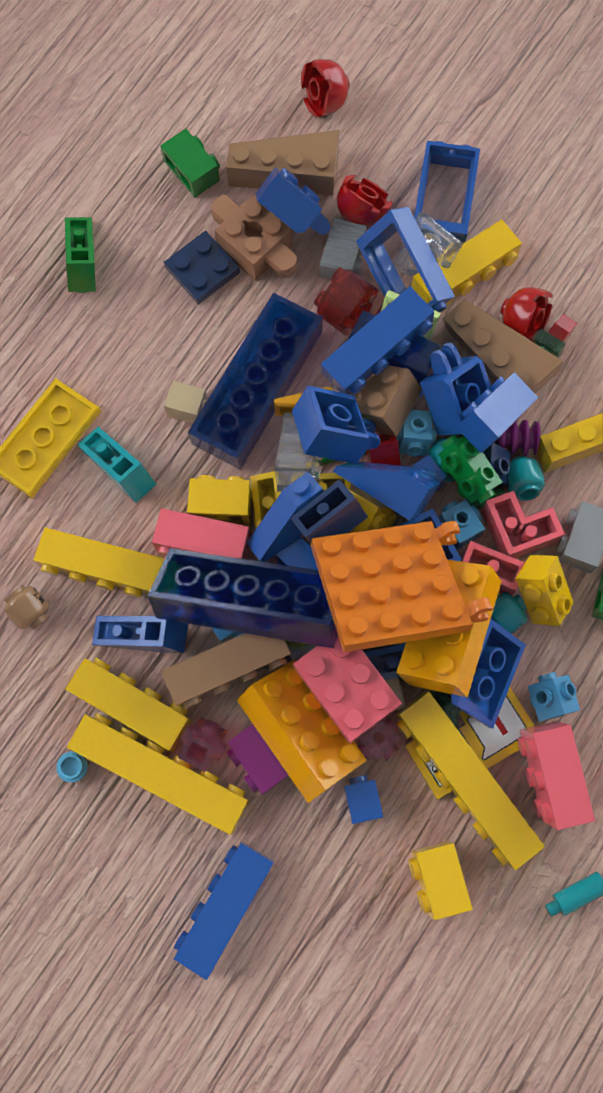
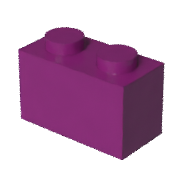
M253 724L227 742L231 748L227 751V754L236 767L242 764L248 775L244 779L254 793L259 790L264 795L289 777Z

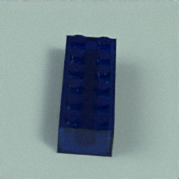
M273 292L189 429L188 435L191 444L241 470L275 413L274 399L286 395L323 332V317Z
M169 548L148 593L150 604L157 619L334 648L338 637L319 571L314 569Z

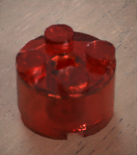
M340 267L332 275L331 284L326 291L322 290L314 300V305L318 307L317 316L347 336L349 335L347 330L349 328L353 330L358 328L373 307L369 301L372 296L377 298L378 289L351 269L344 270Z

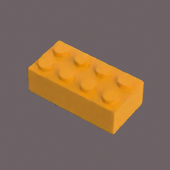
M447 560L465 605L478 598L487 597L494 609L502 582L494 569L489 565ZM493 609L487 612L489 617L487 621L472 622L473 625L469 632L406 642L396 673L411 686L468 698Z
M294 659L253 683L237 699V702L307 803H310L366 762L367 759L354 741L349 744L294 669L293 663L296 662Z

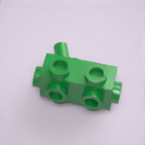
M453 435L441 444L444 450L438 454L442 460L441 467L446 473L453 476L458 484L459 494L463 498H467L470 503L478 500L480 504L495 495L493 489L500 485L502 480L483 452L480 453L465 436L458 439L456 435Z

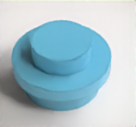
M74 751L63 754L57 762V773L66 782L81 780L88 770L86 758Z

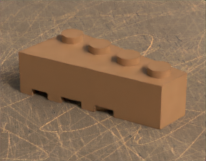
M340 130L229 144L226 163L228 185L259 189L275 167L280 171L284 167L298 180L297 185L300 188L306 185L316 194L334 195Z
M465 299L443 317L445 329L470 356H477L483 361L486 373L494 382L501 376L506 380L515 372L536 393L562 371V360Z
M276 620L163 669L161 673L175 706H184L187 709L201 703V698L213 693V696L230 690V684L241 680L243 684L259 676L258 671L268 666L271 671L287 664L286 658L290 657L291 653Z

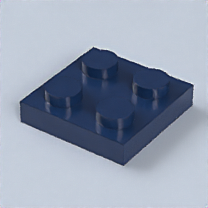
M206 230L163 262L169 273L198 305L240 273V267Z

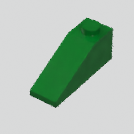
M65 217L68 292H96L92 217Z

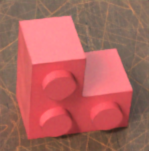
M514 491L487 500L481 509L498 552L515 559L554 545L565 535L553 507L525 517Z
M472 541L469 542L461 561L491 566L502 581L498 593L508 592L512 596L518 589L515 578L525 564L523 561Z

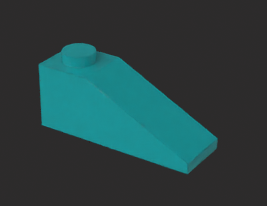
M99 426L77 444L135 503L157 485L144 466Z

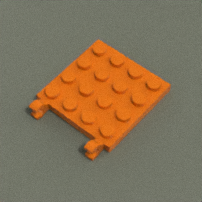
M432 521L312 538L311 549L343 652L469 632L473 625L472 622H484L489 619L487 612L493 609L489 598H478L465 605L441 546L457 543L455 534L460 533L457 521L445 522L438 528H434Z

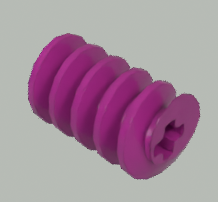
M522 420L519 426L517 421H515L493 443L498 444L504 449L510 446L512 455L516 454L519 447L522 448L523 456H527L530 449H533L534 455H536L540 440V423L534 421L529 428L527 420Z

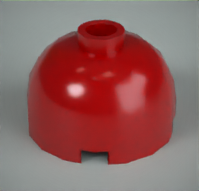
M317 59L306 63L301 73V89L306 88L307 97L303 99L307 109L314 117L327 116L338 111L347 99L350 86L349 79L338 63L330 59Z
M356 175L346 176L337 194L338 210L344 220L371 228L390 210L393 202L392 200L388 202L386 200L388 197L387 192L369 179L363 178L359 182L354 180Z
M535 287L519 289L503 302L500 310L501 315H503L502 323L535 343L536 341L532 339L537 330L542 335L549 321L553 304L548 303V297L553 298V295L549 291Z

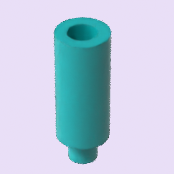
M596 871L553 894L554 900L545 905L548 914L553 917L561 912L563 916H566L602 897V876Z

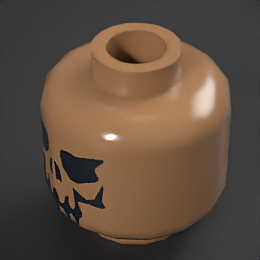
M21 585L4 599L7 603L4 607V612L19 629L31 626L34 630L47 619L44 613L48 610L49 604L33 586L25 588Z

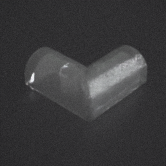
M419 213L415 220L437 263L443 268H449L463 244L428 214ZM402 243L392 262L399 271L414 276L419 272L407 248Z

